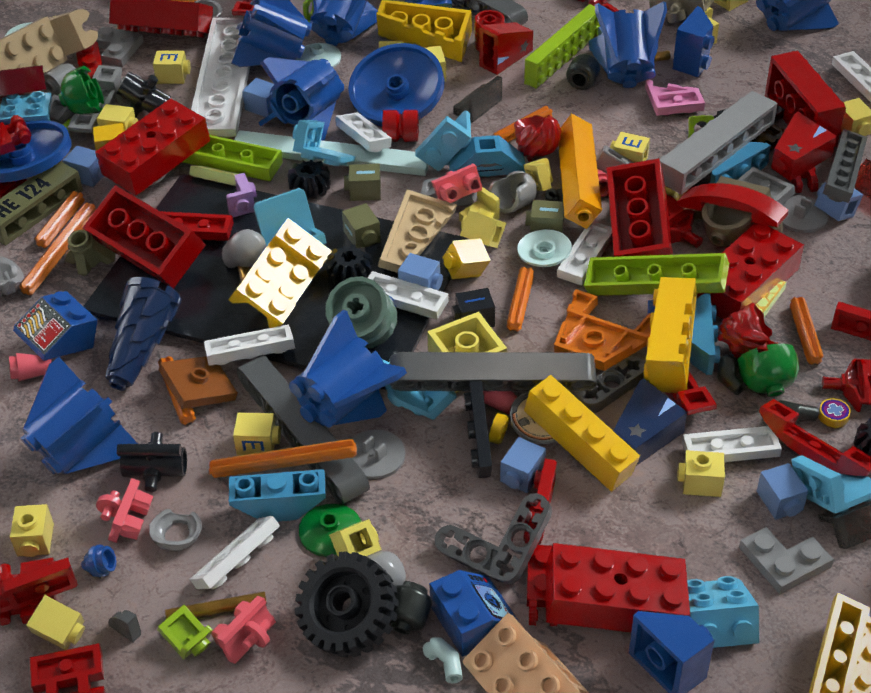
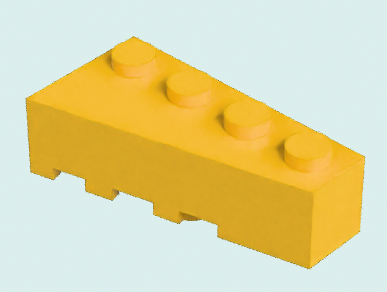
M392 0L381 1L376 14L378 36L394 41L400 40L404 43L415 44L424 48L441 46L444 57L459 62L463 61L472 33L471 10Z
M660 277L659 288H654L653 305L655 306L654 313L651 312L650 316L651 333L647 340L644 379L649 380V383L661 392L677 393L678 391L687 390L697 300L696 278Z

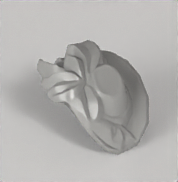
M0 257V297H2L4 294L8 296L16 293L15 286L24 279V274L20 267L5 257Z

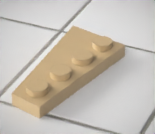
M406 190L380 257L378 267L398 273V269L409 253L420 256L455 213L457 205Z

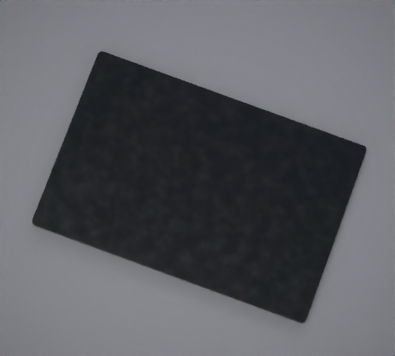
M184 174L177 179L156 209L163 212L229 215L226 195L237 192V189L233 185ZM256 190L257 197H254V204L277 195ZM308 202L314 226L325 234L327 243L323 245L332 251L331 254L333 253V248L342 249L343 244L346 247H351L353 244L343 229L342 211L344 210ZM255 212L233 217L234 224L229 239L235 233L246 229L261 234ZM377 217L380 222L381 242L365 247V250L372 258L373 272L398 279V273L378 267L394 221ZM439 231L420 255L440 262V274L443 275V281L438 291L444 292L451 280V275L444 265L443 256L452 241L468 240L466 237ZM202 240L206 246L174 288L181 296L182 302L173 322L169 323L164 334L204 343L207 340L268 329L267 317L249 303H232L228 300L241 283L238 267L228 268L222 259V249L227 241ZM120 256L85 303L84 308L94 316L117 321L121 309L120 302L127 281L132 277L158 279ZM326 261L315 274L296 302V306L283 323V325L289 324L295 349L287 350L280 354L271 353L264 355L268 360L302 369L307 368L329 327L326 317V302L330 292L336 286H334L333 281L327 275ZM160 282L158 288L163 291H165L167 285L163 282ZM396 308L397 324L393 334L384 343L374 348H368L371 354L376 350L380 357L388 362L389 357L395 353L414 352L431 318Z

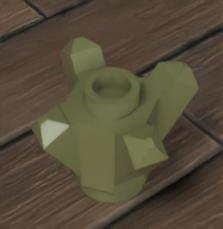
M85 230L74 231L68 237L69 249L65 262L71 264L76 262L78 274L86 276L91 271V268L95 267L99 262L107 265L115 262V253L98 243Z

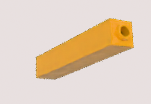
M571 113L560 127L562 132L558 145L564 216L566 219L587 229L602 211L592 124Z

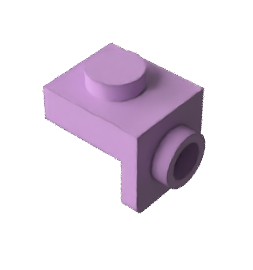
M245 173L234 175L237 192L226 195L229 215L236 217L254 212V197H257L254 183L248 182Z

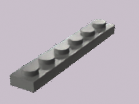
M843 129L823 194L827 195L829 199L835 202L844 201L849 203L853 195L868 137Z

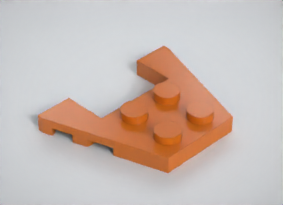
M576 289L572 295V303L567 308L566 319L562 322L555 340L554 352L590 353L594 356L595 368L606 371L647 346V340L651 333V313L633 330L589 315L598 305V296Z

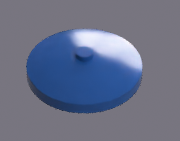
M396 43L378 48L364 57L352 72L348 89L355 111L374 125L382 127L383 110H397L399 114H402L404 110H418L419 120L422 119L439 102L443 94L445 80L440 62L432 52L419 45Z
M38 120L26 122L31 132V141L28 144L16 145L15 151L0 156V183L35 176L59 163L68 154L72 146L67 128L54 121Z

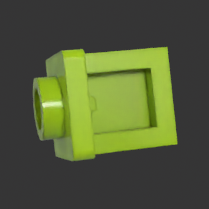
M185 605L181 606L157 628L159 633L183 660L191 653L197 657L211 644L208 639L213 631L209 625L204 627Z

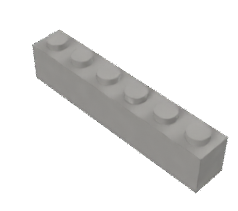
M751 91L730 108L725 109L714 120H710L699 131L694 132L683 143H679L672 151L660 158L665 186L682 195L773 125L777 102Z

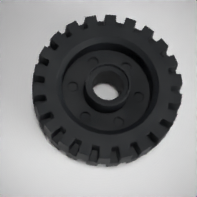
M339 552V556L331 554L326 556L327 562L319 560L315 563L316 571L311 569L305 574L309 578L307 582L302 580L300 582L299 588L303 592L302 594H296L295 602L300 604V607L295 608V615L300 618L297 623L299 628L304 631L303 635L323 651L340 657H348V655L353 657L361 656V651L368 653L374 650L372 646L374 643L380 645L384 641L382 638L383 633L389 635L393 629L389 626L390 621L396 622L397 613L394 612V608H398L399 600L395 597L398 594L397 588L392 584L393 579L386 570L370 558L355 552L351 554ZM351 598L349 607L343 611L344 602Z

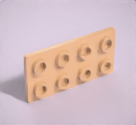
M509 613L495 625L462 661L464 666L487 693H589L545 643L533 638L517 619Z

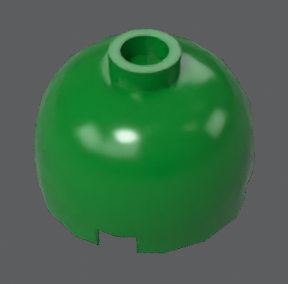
M86 66L67 73L62 79L59 100L61 104L75 114L100 113L103 109L99 106V103L104 104L101 88L97 79H91L87 74L91 70Z
M785 343L767 345L768 351L758 353L757 348L742 354L737 359L740 376L745 385L756 393L767 394L768 397L780 396L797 379L799 360L793 345Z

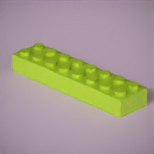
M589 4L525 58L524 84L537 89L583 49L591 39L598 35V27L600 25L595 14V6Z
M209 135L210 142L183 161V163L206 166L237 174L245 173L247 177L271 181L282 165L283 157L282 150Z
M726 253L591 257L584 287L587 293L593 295L653 294L654 288H659L660 277L696 278L697 293H725L730 263Z

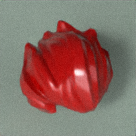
M534 115L529 118L518 119L514 124V134L518 150L526 156L529 162L532 161L534 156H545L553 153L559 145L562 129L558 121L550 115L547 117Z
M750 303L743 310L730 314L729 318L723 319L719 326L721 334L718 335L717 339L727 343L731 353L737 359L752 349L757 348L758 353L768 351L767 345L779 344L770 340L772 329L765 324L764 314L755 303Z

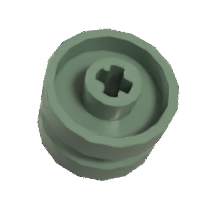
M363 276L350 277L340 282L330 292L327 299L326 317L329 325L334 316L342 310H346L357 337L369 343L365 348H374L384 343L393 334L397 324V309L393 300L374 280Z

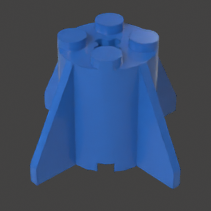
M252 0L250 3L254 6L252 11H246L243 21L236 28L239 30L238 35L241 37L238 38L239 42L231 64L238 67L260 66V62L268 57L291 60L300 59L305 49V45H302L304 37H308L310 34L312 23L308 22L290 0Z
M313 0L314 11L310 23H312L311 31L325 39L327 44L337 46L338 43H346L377 22L376 14L378 10L367 0Z
M756 0L757 7L763 12L767 19V26L772 31L777 29L780 31L830 29L839 24L829 5L831 0Z
M664 1L646 11L633 9L634 13H626L625 9L612 12L599 3L595 5V14L603 34L589 41V49L607 73L609 80L622 84L624 88H634L637 83L656 76L654 59L667 14V4Z
M271 57L260 62L274 83V86L270 90V93L272 92L270 106L273 113L259 121V125H264L274 117H277L285 124L288 122L294 124L292 127H295L299 120H317L325 122L321 140L325 141L336 101L344 91V84L330 62L326 59L300 61Z
M342 310L334 316L306 370L289 383L291 392L296 396L301 405L300 414L307 422L311 423L315 420L317 423L328 428L334 425L382 416L387 409L379 388L399 380L407 373L404 367L384 363L376 350L371 354L365 348L369 343L357 337L346 310Z
M59 356L48 365L23 427L24 435L20 438L21 441L32 452L34 450L39 451L45 457L41 462L52 474H59L60 472L68 474L120 459V456H117L118 444L138 443L122 427L120 420L113 421L111 419L115 415V412L109 406L112 400L109 397L102 398L93 388L88 392L83 389L82 386L86 383L80 380Z

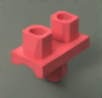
M475 164L454 172L449 171L445 176L431 181L437 199L449 203L482 190V183Z
M131 478L122 500L119 499L120 493L113 490L110 495H101L96 502L97 509L102 513L100 516L102 520L109 521L111 517H115L108 537L109 541L117 543L120 535L135 540L139 536L144 520L129 515V512L131 510L147 515L153 496L138 490L140 484L138 480Z
M257 596L251 603L242 601L235 608V619L229 625L219 624L211 633L228 661L236 664L254 644L264 648L270 642L267 631L276 621L267 610L265 599Z

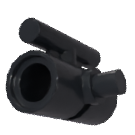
M130 71L116 94L131 102L130 106L134 109L135 118L139 112L145 110L150 113L171 98L170 95L156 88L155 85L158 82L156 76L150 75L147 81Z
M160 432L151 433L150 442L147 444H118L117 456H120L121 475L123 477L143 476L145 480L144 490L155 492L157 491V484L161 480V476L186 475V448L181 447V444H163V434Z

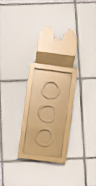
M78 9L54 17H43L1 38L0 70L43 65V72L45 73L67 61V55L90 47L96 42L98 32L94 30L84 31L82 28V24L89 17V12L84 9Z

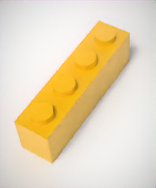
M549 375L529 391L524 412L611 492L632 476L640 455L552 375Z

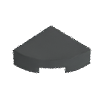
M124 610L122 613L121 611L116 612L108 621L111 628L132 642L141 635L136 614L128 610Z

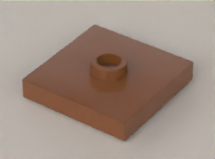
M207 356L160 362L159 372L182 409L236 400L238 392L220 365L209 366Z

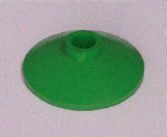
M333 503L320 505L310 510L302 518L299 525V538L302 545L315 555L326 557L334 554L337 556L329 534L361 522V519L354 510L345 505Z

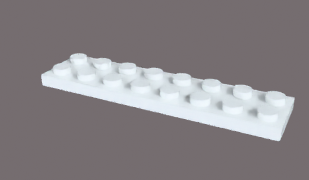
M212 18L191 108L192 111L206 118L209 135L229 138L236 137L244 102L242 90L247 86L250 66L238 67L231 64L239 42L238 38L241 37L238 35L239 30L236 28L243 21V18Z

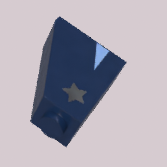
M643 378L635 388L613 431L640 455L638 465L684 433L687 412Z

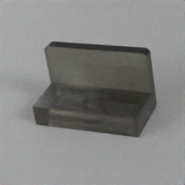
M496 76L486 85L482 84L454 105L453 114L459 117L466 110L470 113L471 123L502 101V77Z
M871 501L862 502L850 507L844 513L835 514L828 510L818 514L819 521L832 523L839 548L848 549L871 539Z

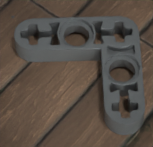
M629 356L596 376L597 386L587 391L570 392L589 410L597 413L638 385L639 381L644 378L645 361L637 356ZM607 381H615L619 384V386L616 388L607 387L604 383Z
M534 493L526 496L522 500L499 547L452 525L443 526L437 531L435 545L445 556L500 583L513 584L522 576L551 518L552 507L541 494ZM540 502L543 512L541 514L536 513L533 516L531 522L536 526L533 530L528 524L522 523V520L525 519L529 523L532 517V512L529 510L530 506H537ZM522 530L529 532L530 540L528 544L524 547H516L513 543L514 535ZM454 535V538L459 543L465 545L463 551L454 545H449L447 548L444 539L446 537L452 538ZM478 546L485 547L487 551L486 558L480 563L472 562L470 558L471 551ZM510 548L516 554L522 556L518 559L514 555L510 563L514 567L513 572H506L502 576L503 571L500 569V565L502 563L506 565L509 563L512 555L507 550Z

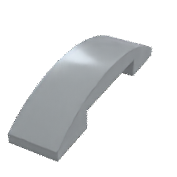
M98 65L92 79H97L103 94L104 104L99 103L100 108H103L105 104L114 105L122 75L121 67ZM74 113L68 125V130L93 133V127L98 126L96 118L100 113Z

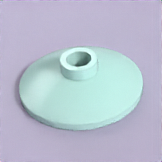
M312 43L305 46L301 58H296V60L312 61L326 59L334 68L341 61V52L331 44Z
M543 229L525 235L519 241L517 250L519 257L525 263L536 267H551L562 263L569 257L572 244L565 234L555 230Z

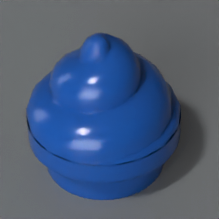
M100 544L92 546L85 554L81 567L92 576L100 578L108 576L116 568L115 553L109 546Z

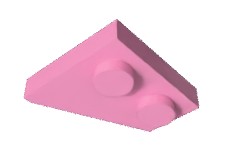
M646 80L645 89L656 116L704 111L705 101L699 88L681 87L668 83L667 88L653 86L654 81Z

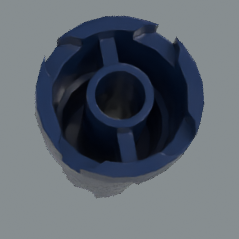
M132 277L126 283L120 302L121 309L115 325L116 333L109 352L110 360L105 375L109 381L108 385L116 390L124 391L125 388L134 384L142 368L146 367L156 344L159 345L169 323L173 322L182 302L181 296L168 285L165 291L159 289L158 286L161 281L147 277Z

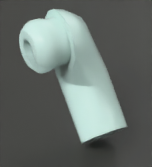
M433 637L423 645L425 657L430 660H435L438 657L443 662L446 682L453 684L463 679L460 657L456 649L440 637Z

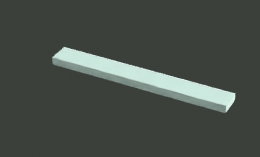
M239 130L234 139L236 141L282 150L283 159L310 161L301 158V153L293 151L295 139L291 136ZM321 140L320 143L321 148L356 156L354 162H347V165L339 164V166L380 164V171L426 176L429 168L427 163L415 156L414 151L385 148L380 152H369L362 145ZM315 159V160H313L314 162L322 161V163L325 164V163H324V160H325V159H323V160H321V159Z

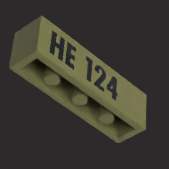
M60 161L50 169L31 177L0 198V243L5 246L57 210L71 192H82L83 188L79 172Z

